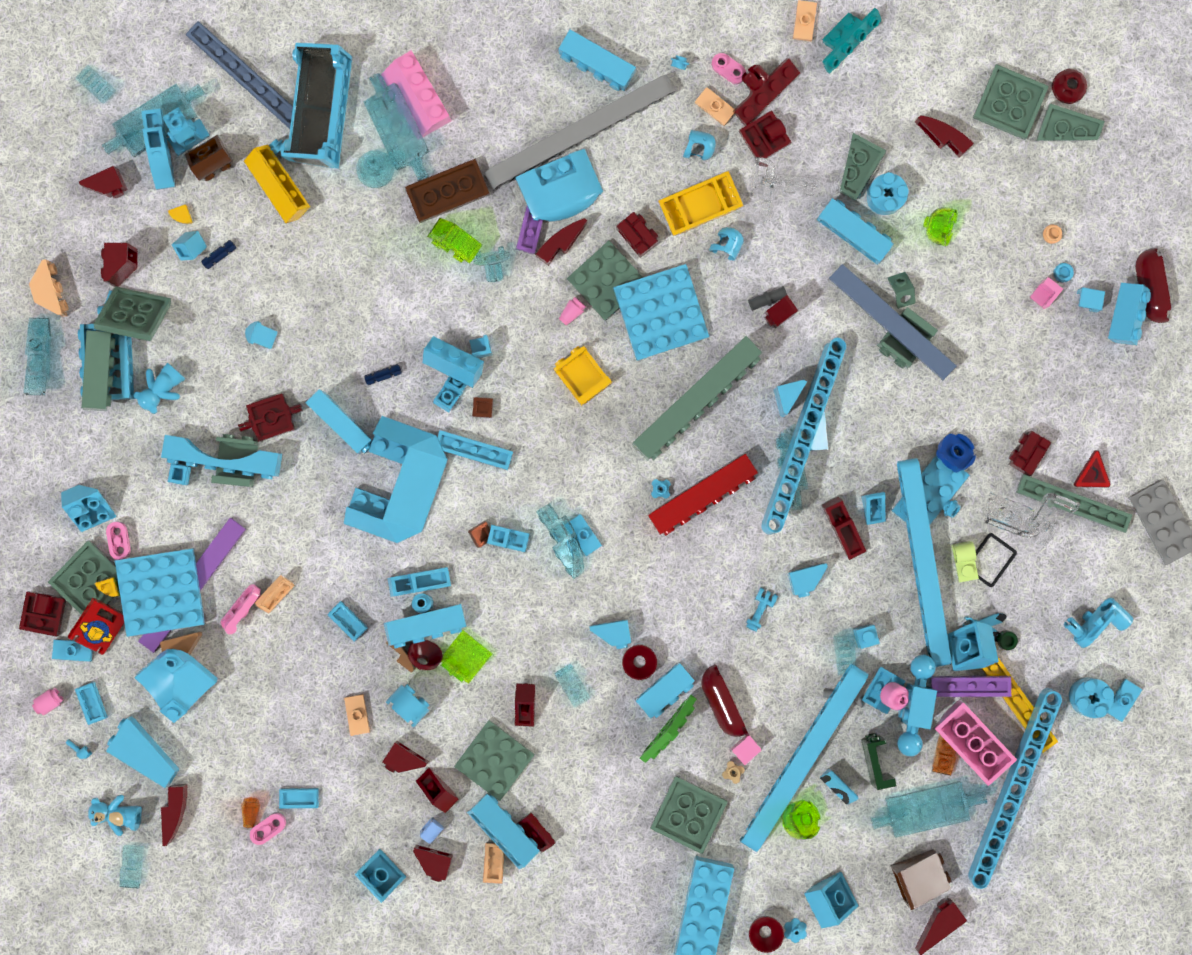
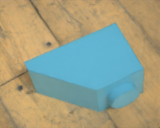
M827 563L787 572L793 595H798L799 598L809 596V592L815 590L826 571Z
M628 620L589 626L591 632L611 646H616L617 649L627 648L628 644L631 643Z

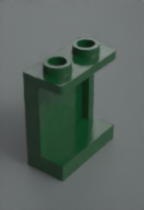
M877 733L865 735L866 738L861 739L871 785L876 790L897 786L893 776L889 773L882 774L876 746L887 744L886 739L877 735Z

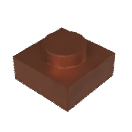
M474 397L472 416L492 418L493 398Z
M486 521L481 522L468 531L477 548L482 547L488 541L490 528Z

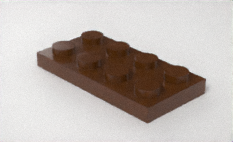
M476 159L405 187L419 223L490 195Z

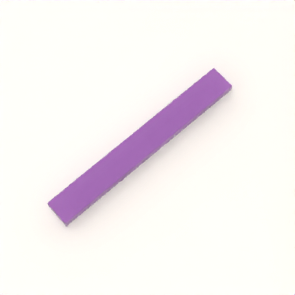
M232 518L228 519L196 563L200 591L246 530V528ZM171 630L143 634L138 642L155 653L160 646V642L164 641Z

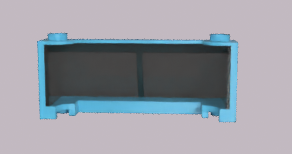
M296 43L292 57L298 65L290 134L289 140L286 139L281 144V156L292 162L339 169L352 56L340 45Z

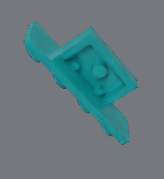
M874 8L863 20L848 13L822 39L826 46L833 49L822 61L826 72L830 74L859 43L864 41L866 36L879 25L881 17L878 9Z

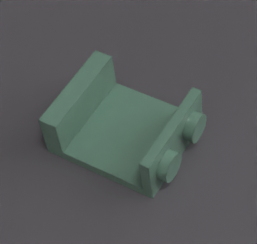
M223 434V438L216 437V441H220L218 459L233 460L250 456L257 452L258 442L253 441L254 437L242 436L241 440L234 439L235 435ZM217 467L216 475H212L211 483L244 487H253L254 484L253 476L242 475L240 470H235V473L223 472L224 468Z

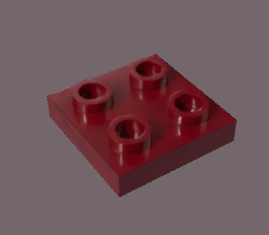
M772 110L739 130L740 135L758 164L792 143L786 134L784 124L779 118H776Z
M27 591L19 629L55 637L59 636L66 600L62 597Z

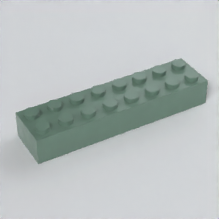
M745 336L649 426L632 445L647 461L650 458L654 461L662 453L660 449L664 445L669 447L676 440L675 435L678 432L680 434L684 433L691 426L689 422L692 419L696 421L704 414L702 409L706 406L710 408L719 399L717 397L719 393L724 395L733 386L731 384L733 380L738 382L747 373L745 371L747 367L752 369L761 360L759 356L762 352Z

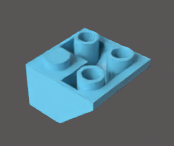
M77 485L61 492L62 508L81 532L116 518L115 512L98 489Z

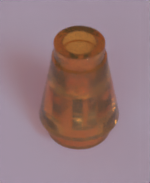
M244 798L243 803H241L243 827L253 828L255 826L260 809L257 798Z

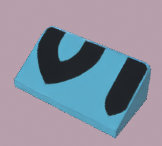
M828 768L820 776V779L846 805L859 799L831 769Z

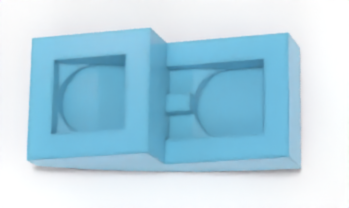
M491 525L487 544L526 552L530 534Z

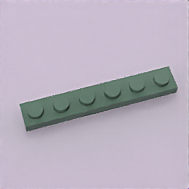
M1024 474L1021 476L1016 490L1018 494L1123 533L1127 532L1132 518V514Z

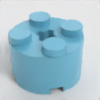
M890 172L882 174L871 183L867 190L868 206L879 215L894 214L905 204L909 193L905 181L898 175ZM886 192L890 193L888 197L884 196Z
M1086 677L1079 679L1071 686L1069 701L1077 713L1090 718H1101L1111 710L1114 702V692L1105 682ZM1089 695L1093 696V700L1089 699Z
M401 684L386 700V703L392 702V709L407 723L411 720L413 722L411 726L414 728L430 711L428 709L430 705L422 697L417 699L413 695L415 691L408 684L405 686Z

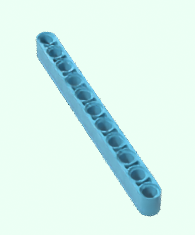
M834 338L828 342L822 351L761 524L763 532L768 535L780 532L785 524L846 350V343L841 338ZM832 344L837 346L838 352L832 349ZM826 361L832 365V369L827 368ZM820 379L825 381V387L821 386ZM814 396L819 399V405L814 402ZM807 414L813 416V422L807 419ZM801 431L807 434V440L801 437ZM795 449L801 452L800 458L795 455ZM789 467H792L794 469V476L789 474ZM783 484L788 487L787 494L782 491ZM776 502L782 505L781 512L776 509ZM770 520L775 522V530L769 527Z
M917 458L897 461L927 652L934 660L936 667L950 665L951 654L920 464Z
M853 664L849 665L756 812V818H753L746 828V834L740 838L741 843L755 852H758L863 687L868 678V673Z
M1045 688L1039 694L1015 754L1017 761L1009 769L968 873L969 880L978 889L986 888L991 880L1062 703L1061 695L1051 688ZM1054 694V700L1048 703V695ZM1047 712L1046 719L1041 721V713ZM1040 730V735L1037 738H1033V732ZM1032 748V754L1025 756L1026 750ZM1021 766H1025V772L1018 774V769ZM1014 784H1018L1017 791L1011 792V787ZM1007 802H1011V807L1004 810V805ZM1004 820L1003 826L997 828V822ZM997 838L996 844L989 845L991 839ZM985 856H990L987 863H982V859ZM978 874H983L981 880L975 881V877Z

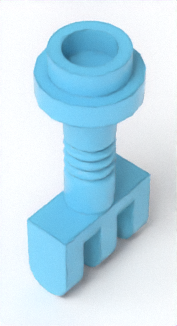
M761 587L755 597V600L760 602L752 620L747 619L746 627L755 632L761 628L759 621L766 606L772 608L778 595L774 594L772 599L769 600L770 591H767L764 597L761 596L764 592V589Z

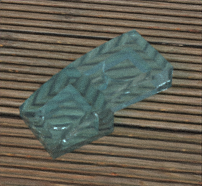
M571 663L554 673L574 708L591 699Z
M124 845L122 867L120 868V887L140 888L144 846Z

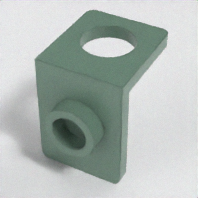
M906 272L888 277V281L895 292L898 309L916 303L915 288ZM906 295L911 296L908 301L901 302L902 297Z

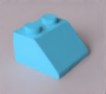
M976 621L947 634L954 671L985 668L999 662L991 625Z
M842 872L813 885L804 893L821 929L839 925L859 906Z

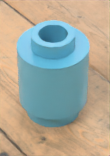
M417 594L412 600V607L418 613H427L434 605L432 597L428 594ZM421 599L425 602V605L423 607L419 606V601Z

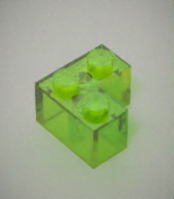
M442 218L438 219L427 236L432 240L431 244L447 253L448 251L454 254L452 257L460 263L465 261L470 264L483 245L455 223Z

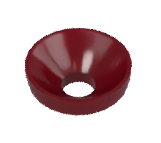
M1066 69L1059 72L1052 82L1054 96L1066 104L1080 101L1087 90V81L1084 75L1074 69ZM1068 79H1075L1077 81V88H1069L1067 85Z
M429 640L415 644L412 642L408 649L409 661L419 670H433L439 666L443 659L439 646ZM422 658L427 661V664H421L417 659Z
M634 645L624 653L622 666L625 673L632 679L644 680L655 672L657 658L651 648L645 645ZM637 656L644 657V666L636 667L634 665V658Z
M762 916L751 924L749 940L756 950L770 953L782 945L784 930L780 922L775 918ZM764 926L771 929V934L768 937L760 935V929Z

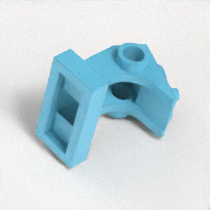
M179 107L162 117L170 130L167 133L169 136L167 139L178 156L210 137L200 119L195 122L191 119L187 120Z

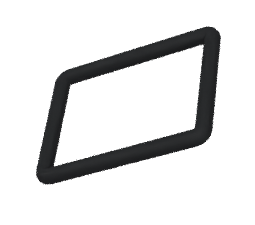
M989 533L976 550V556L990 537L1013 552L991 584L978 575L980 581L989 587H993L1015 558L1017 551L993 533Z

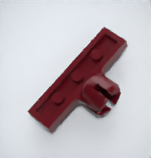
M786 58L770 75L760 65L751 66L748 69L749 73L745 72L742 75V81L750 89V94L733 112L745 126L800 74L789 58Z

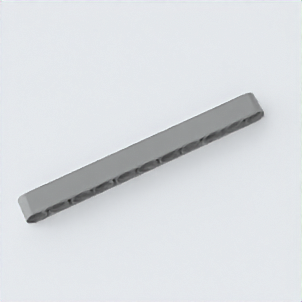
M662 75L489 168L485 175L492 188L497 190L499 186L507 185L514 181V178L536 166L540 167L548 163L549 159L561 156L565 153L564 151L570 148L572 150L581 145V142L584 140H590L598 136L599 132L611 129L615 126L614 124L620 121L621 123L636 112L640 113L648 109L647 106L663 101L664 97L670 94L672 96L676 91L668 76Z

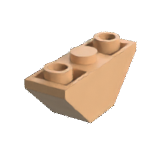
M44 259L39 264L29 283L33 300L36 304L57 315L66 317L67 312L64 311L69 310L68 304L65 300L58 301V299L62 298V285L51 277L58 274L57 268L54 263Z

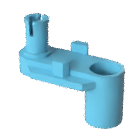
M1108 598L1093 614L1090 611L1085 612L1082 618L1086 622L1082 627L1073 617L1067 619L1070 624L1064 622V627L1074 635V641L1081 648H1085L1097 639L1110 622L1119 631H1123L1132 624L1133 617L1113 598Z

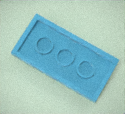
M937 455L921 473L929 525L941 512L946 502L954 496L970 476L964 470L957 473L953 472L943 464ZM901 498L891 511L906 522Z

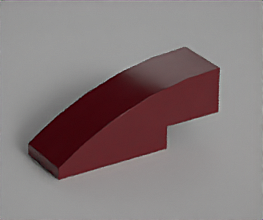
M922 115L915 121L940 149L947 145L959 158L974 144L967 136L945 122Z
M583 218L573 222L555 233L535 254L536 257L549 266L559 250L566 254L587 225V220Z
M836 497L822 504L821 506L848 559L851 560L867 552L843 500Z
M177 784L168 787V804L161 807L162 846H167L172 842L181 825L186 809L188 784Z

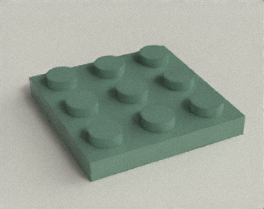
M996 64L973 118L1026 140L1049 86Z
M608 240L577 268L567 280L606 321L619 309L613 287L643 277Z
M115 286L94 322V329L152 341L171 305V298Z
M88 540L48 583L82 615L92 598L107 605L112 601L114 597L103 594L97 589L95 583L115 577L118 585L116 565L96 545Z
M488 720L454 767L497 800L501 801L535 754L492 721Z
M675 775L650 829L703 854L728 801Z

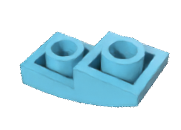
M449 376L433 403L449 413L467 385Z

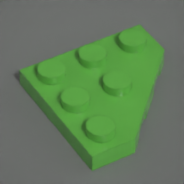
M690 695L680 705L671 719L667 721L654 740L646 747L640 757L643 762L646 763L650 758L654 760L660 751H663L669 742L678 736V728L681 729L687 722L685 717H688L695 709L693 705L697 699L694 696Z

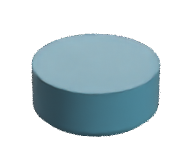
M1061 263L1055 267L1053 275L1058 282L1064 283L1072 279L1074 270L1071 265Z

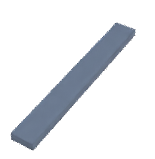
M197 21L185 35L290 129L293 106L205 26ZM304 116L302 123V131L310 123V121Z
M843 264L829 277L839 289L942 381L957 367Z

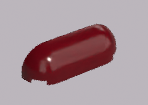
M1151 248L1142 252L1137 258L1135 266L1138 284L1150 289L1151 298L1146 305V317L1156 323H1167L1170 320L1167 317V311L1171 310V301L1162 255H1157L1158 249Z
M717 665L710 666L702 676L701 686L720 728L726 734L733 737L748 734Z

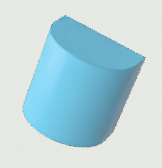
M171 463L168 482L188 486L191 467Z

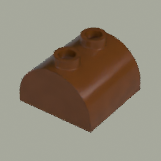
M218 135L185 154L190 170L199 181L202 179L205 181L211 180L215 176L214 172L219 169L221 171L228 170L231 167L230 163L233 161Z

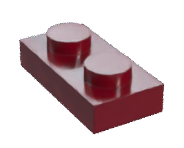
M529 813L517 823L524 829L525 834L537 843V848L541 853L556 843L551 834L546 831L532 813Z

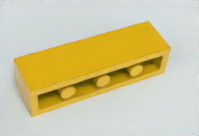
M267 144L255 147L245 158L244 163L284 222L287 224L300 219L310 208V205L274 152L270 150V146Z

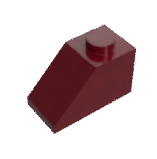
M111 166L79 181V184L85 189L110 198H119L124 195V191L128 190L119 169L115 166Z
M786 295L765 312L766 317L764 319L770 327L774 326L776 329L798 312V309L789 296Z
M516 683L515 726L534 727L535 684Z
M396 741L382 763L385 764L384 767L393 773L395 771L400 773L426 767L429 761L399 741Z
M429 767L416 780V783L430 803L444 813L459 800L453 790Z
M416 845L413 852L426 875L430 876L431 880L437 882L446 881L453 854Z

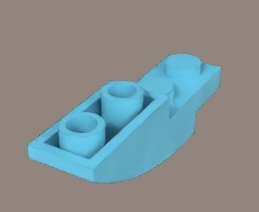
M162 109L141 111L144 129H142L155 188L158 190L176 187L170 149L168 148L165 125L162 118Z

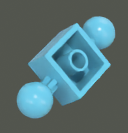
M918 655L912 660L910 669L915 676V683H907L905 688L909 691V702L905 708L898 712L901 722L907 725L906 732L901 734L898 739V749L903 755L910 757L919 754L923 747L922 739L918 735V729H931L937 690L926 687V682L935 673L936 665L934 660L927 655Z

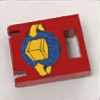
M92 598L70 631L68 639L73 640L78 635L74 640L76 643L95 652L99 649L98 653L104 655L124 624L123 612ZM100 608L114 614L111 618L112 621L97 614Z

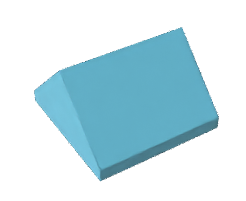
M800 380L780 385L773 389L781 417L788 415L807 381Z
M381 849L355 873V876L381 903L406 878L403 872Z

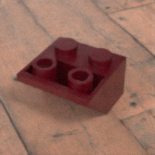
M104 243V248L101 249V257L103 259L101 278L104 282L114 287H119L137 269L138 249L128 243Z

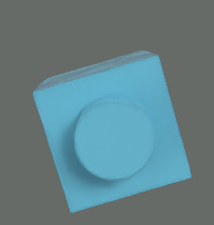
M869 624L853 629L858 648L863 649L880 644L875 625Z

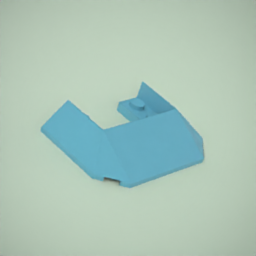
M382 416L372 433L374 438L369 452L402 464L390 499L355 488L350 505L346 507L343 524L399 543L422 532L448 459L436 435Z

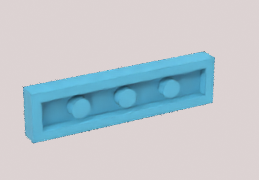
M439 430L437 439L444 452L505 470L509 469L513 451Z

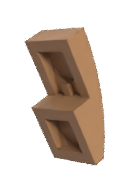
M391 645L390 647L400 654L397 662L412 673L416 667L409 661L408 651L404 646L394 648V645Z

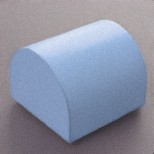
M431 817L420 830V837L431 844L444 827Z

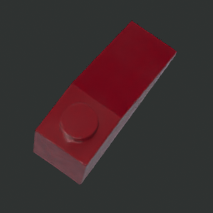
M950 898L938 902L937 908L934 909L915 947L920 955L967 922L964 915Z

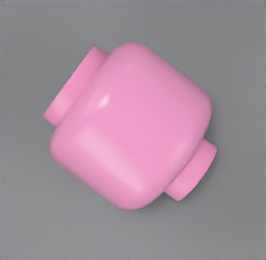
M890 682L882 688L880 699L887 707L893 710H902L909 702V691L898 683Z

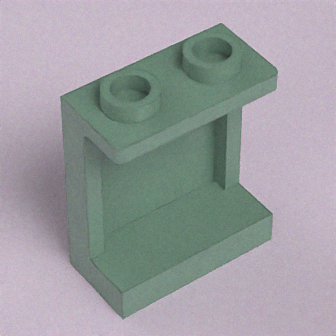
M908 307L900 315L928 341L938 332L935 327ZM889 332L885 334L877 345L880 348V353L886 357L889 355L895 359L894 363L902 369L904 367L907 369L911 367L916 359Z

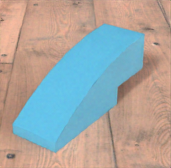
M448 567L387 578L391 597L451 586Z

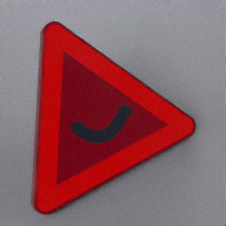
M1094 450L1075 480V487H1110L1111 484L1099 451Z

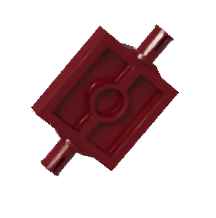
M283 393L248 404L246 408L249 414V421L238 424L239 430L242 432L251 428L255 432L258 442L294 431L292 414L303 411L300 408L302 406L298 404L289 407Z

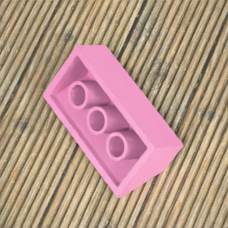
M412 50L395 59L381 74L418 140L451 122L449 114Z
M960 699L944 713L934 728L988 786L1017 761L1010 751Z

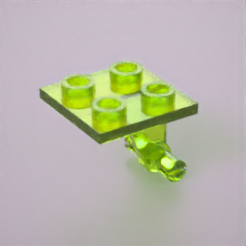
M462 630L444 652L440 666L445 668L451 677L454 676L461 683L465 681L469 684L493 653Z

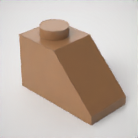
M202 632L161 641V650L163 652L167 649H176L191 655L202 637Z

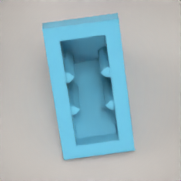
M885 492L861 496L866 524L886 522Z

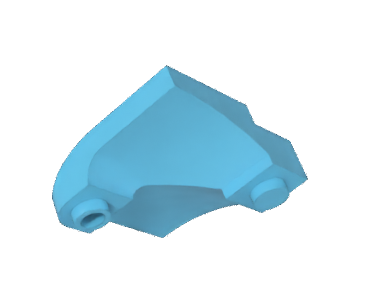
M176 649L163 651L134 677L154 698L160 707V712L173 723L185 715L189 708L218 680L216 676L191 655Z

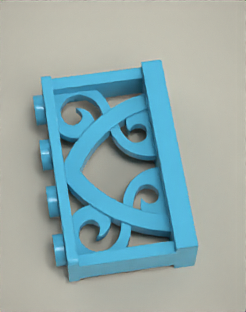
M80 324V329H78V339L81 341L79 358L82 360V367H80L79 373L82 381L84 377L86 332L100 331L94 329V324ZM114 334L112 338H115V346L119 345V351L114 352L111 349V355L119 358L120 363L111 368L110 376H113L116 370L121 372L120 377L114 376L113 387L121 389L122 394L109 395H112V400L134 399L132 338ZM81 386L80 389L81 396L83 392V386Z

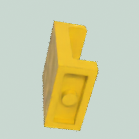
M577 346L570 352L571 356L567 359L563 357L555 363L554 371L579 404L583 406L611 385L612 381L602 371L586 347L580 348Z

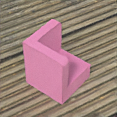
M1047 277L1036 288L1030 298L1043 309H1046L1053 303L1063 288Z
M746 734L731 748L744 765L761 752V748L749 734Z

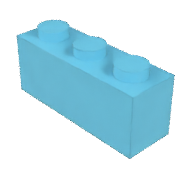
M1121 283L1108 339L1114 343L1137 346L1138 340L1142 336V322L1146 319V305L1151 298L1150 289L1141 284Z
M433 336L424 348L422 363L473 388L482 375L484 361Z
M678 662L635 700L650 718L654 716L657 718L665 711L663 708L666 705H673L679 699L678 695L683 691L687 693L694 686L692 683L695 680Z

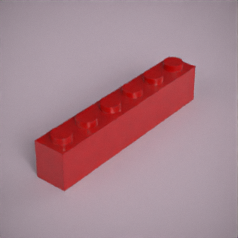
M744 454L647 516L659 535L664 533L666 536L675 530L673 526L678 523L682 526L690 521L691 518L689 516L696 513L699 515L706 511V506L711 502L715 505L722 501V495L727 492L731 495L739 490L738 485L745 482L747 485L755 480L754 475L758 472L748 456Z

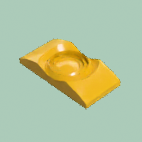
M729 171L658 201L673 236L690 231L744 206Z

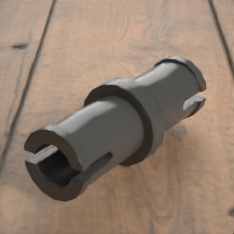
M784 286L770 292L765 291L763 295L749 299L748 303L751 311H754L766 305L771 306L772 303L785 297L787 293Z

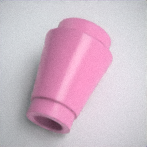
M576 297L572 300L570 299L559 320L568 325L584 312L586 306Z

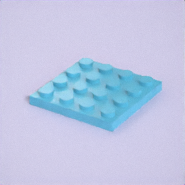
M686 264L613 287L636 361L709 337Z
M194 548L115 560L127 637L205 624Z

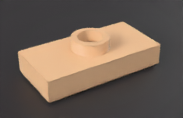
M798 0L793 39L812 41L817 3Z
M708 87L705 88L695 101L696 105L723 126L734 115V108Z
M280 575L255 602L256 606L270 613L295 585Z
M364 694L345 697L350 736L370 733Z
M486 843L483 883L503 884L505 854L495 843Z

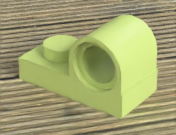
M967 541L952 544L958 581L965 582L979 579L975 563L976 551L973 542Z

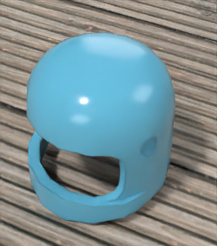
M691 130L683 158H690L691 155H696L701 160L710 159L715 151V138L709 133ZM699 143L704 145L703 156L691 153L693 144Z
M724 227L718 232V236L720 237V243L722 238H729L726 245L721 246L720 243L719 245L711 244L709 251L717 253L718 250L724 251L729 254V260L735 261L744 239L742 234L736 229Z

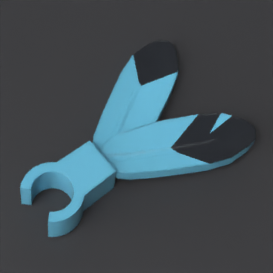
M997 613L981 620H975L968 616L963 618L965 620L970 619L971 623L977 621L994 626L1002 623L1007 616L1003 613ZM992 627L994 641L997 642V637L1000 633Z

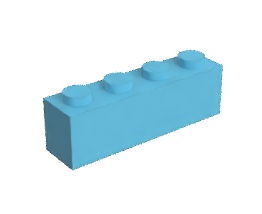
M571 29L558 48L562 60L568 63L570 61L576 63L577 68L583 72L590 71L595 79L601 82L603 80L609 82V86L616 91L620 89L625 91L636 72V67Z
M832 198L816 220L878 265L894 245L891 242L892 239L888 235L880 234L876 231V227L870 222L865 223L861 220V216L857 212L849 211L845 208L846 205L842 201Z
M461 604L383 623L388 645H394V648L406 646L405 642L413 640V644L425 641L424 637L432 636V639L443 637V632L450 631L451 634L462 632L461 628L466 627Z
M484 795L467 812L518 869L524 868L540 852L537 848V843L524 834V829L511 820V815L498 806V801L492 795Z

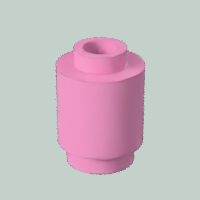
M56 688L49 689L33 700L34 704L32 707L37 714L46 715L61 705L64 699L62 696H58L59 691Z

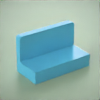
M880 667L862 701L888 714L891 708L882 703L880 699L881 690L890 682L903 686L905 680Z

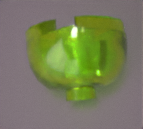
M940 207L934 210L930 217L926 216L923 227L926 228L928 239L935 244L948 246L953 235L951 233L953 225L957 223L958 211L948 207Z
M805 800L795 801L784 810L782 824L789 836L798 840L812 839L820 830V826H818V820H821L820 814L812 802Z

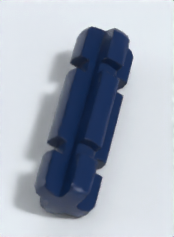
M228 240L224 243V246H220L209 254L210 257H205L201 261L206 269H210L214 266V263H218L225 258L228 252H233L236 246L231 240Z
M396 364L391 366V368L387 367L378 370L374 374H367L364 376L367 385H371L375 381L380 382L392 378L393 375H400L402 371L400 366Z

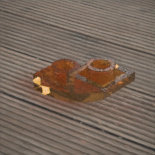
M940 734L932 772L951 776L956 761V751Z

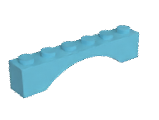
M165 435L161 458H167L168 463L178 464L179 461H185L186 466L192 467L203 464L205 465L204 469L216 470V467L224 468L223 472L235 473V470H240L242 475L253 477L254 473L261 474V478L272 480L273 476L279 477L283 454L259 450L241 459L223 460L204 453L188 438Z

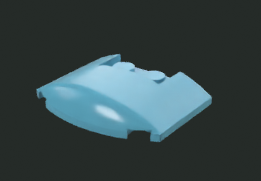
M585 149L570 153L565 157L529 170L515 178L535 221L541 219L553 222L573 217L591 206L599 194L601 195L603 192Z

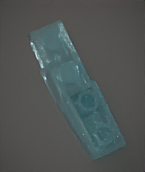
M29 318L25 354L28 357L23 393L25 395H45L47 380H50V319Z
M785 433L779 434V438H776V449L780 450V457H777L778 469L782 467L791 442ZM795 449V455L798 458H800L797 450ZM789 467V474L794 476V469L792 467ZM805 469L802 472L791 504L792 510L802 509L801 490H808Z
M549 503L537 510L536 513L539 516V520L548 529L550 536L557 542L552 547L556 557L561 560L566 572L575 579L584 572L580 543L567 516L559 518Z

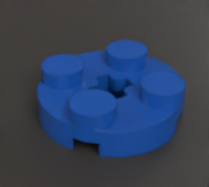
M948 434L940 441L936 451L937 457L941 459L943 464L956 473L969 468L976 459V454L974 455L973 449H975L973 443L963 434ZM957 449L960 456L956 455L954 450Z

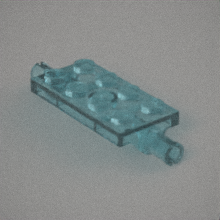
M380 73L374 74L369 80L376 93L364 101V104L395 169L401 170L406 166H410L418 181L428 178L429 175L422 163V158L430 151L398 85L392 83L386 87Z
M199 83L186 92L181 91L179 86L174 84L114 122L112 125L116 130V136L101 144L102 147L105 148L104 150L108 155L123 146L128 149L133 157L138 156L146 150L141 111L161 108L163 116L179 107L185 118L193 121L198 116L193 110L191 102L205 95V92ZM164 121L166 137H168L167 133L170 132V130L168 129Z
M959 781L885 798L887 814L870 817L873 830L886 826L892 827L893 835L897 838L970 821L969 809L972 806L987 804L986 794L982 791L967 795L964 793L962 782Z

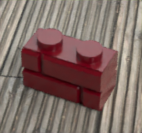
M632 212L616 226V230L641 258L658 244V235L652 228L649 230L645 226L646 220L641 214L636 215L635 212Z
M1029 431L1027 434L1023 433L1018 441L1020 445L1017 450L1014 449L1009 455L1008 459L1011 461L1008 465L1027 476H1032L1051 442L1034 431Z

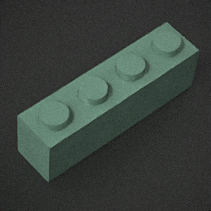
M86 332L81 407L83 410L107 411V408L111 407L112 395H108L109 387L112 388L113 376H110V368H114V357H111V349H115V338H112V334L109 332Z

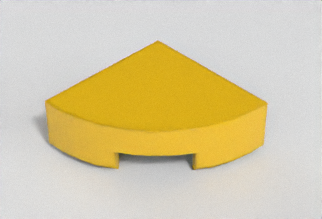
M186 204L168 210L169 215L177 222L183 224L193 223Z
M115 577L95 583L97 589L103 594L111 597L120 596Z

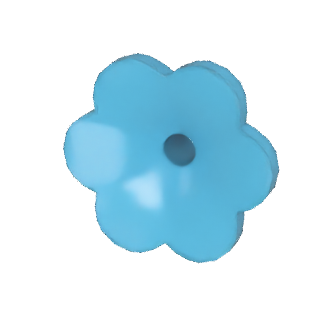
M794 918L791 922H787L784 925L786 930L784 936L787 939H791L793 943H798L800 939L806 938L807 933L805 930L807 925L804 922H800L799 919Z

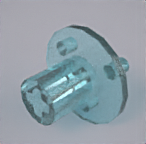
M379 150L369 151L358 160L356 171L359 180L365 186L381 188L392 180L394 164L386 153Z
M503 246L498 247V251L482 254L481 251L475 252L476 256L473 258V263L484 265L488 282H498L504 279L501 262L511 257L510 252L504 251Z

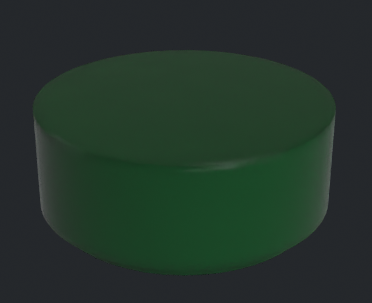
M1005 630L998 635L997 644L1000 648L1009 651L1017 646L1018 638L1013 632Z

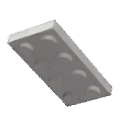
M1164 479L1128 497L1165 565L1192 552V530Z

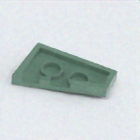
M1050 103L1036 141L1098 140L1105 121Z
M853 133L840 192L857 201L886 154V150Z

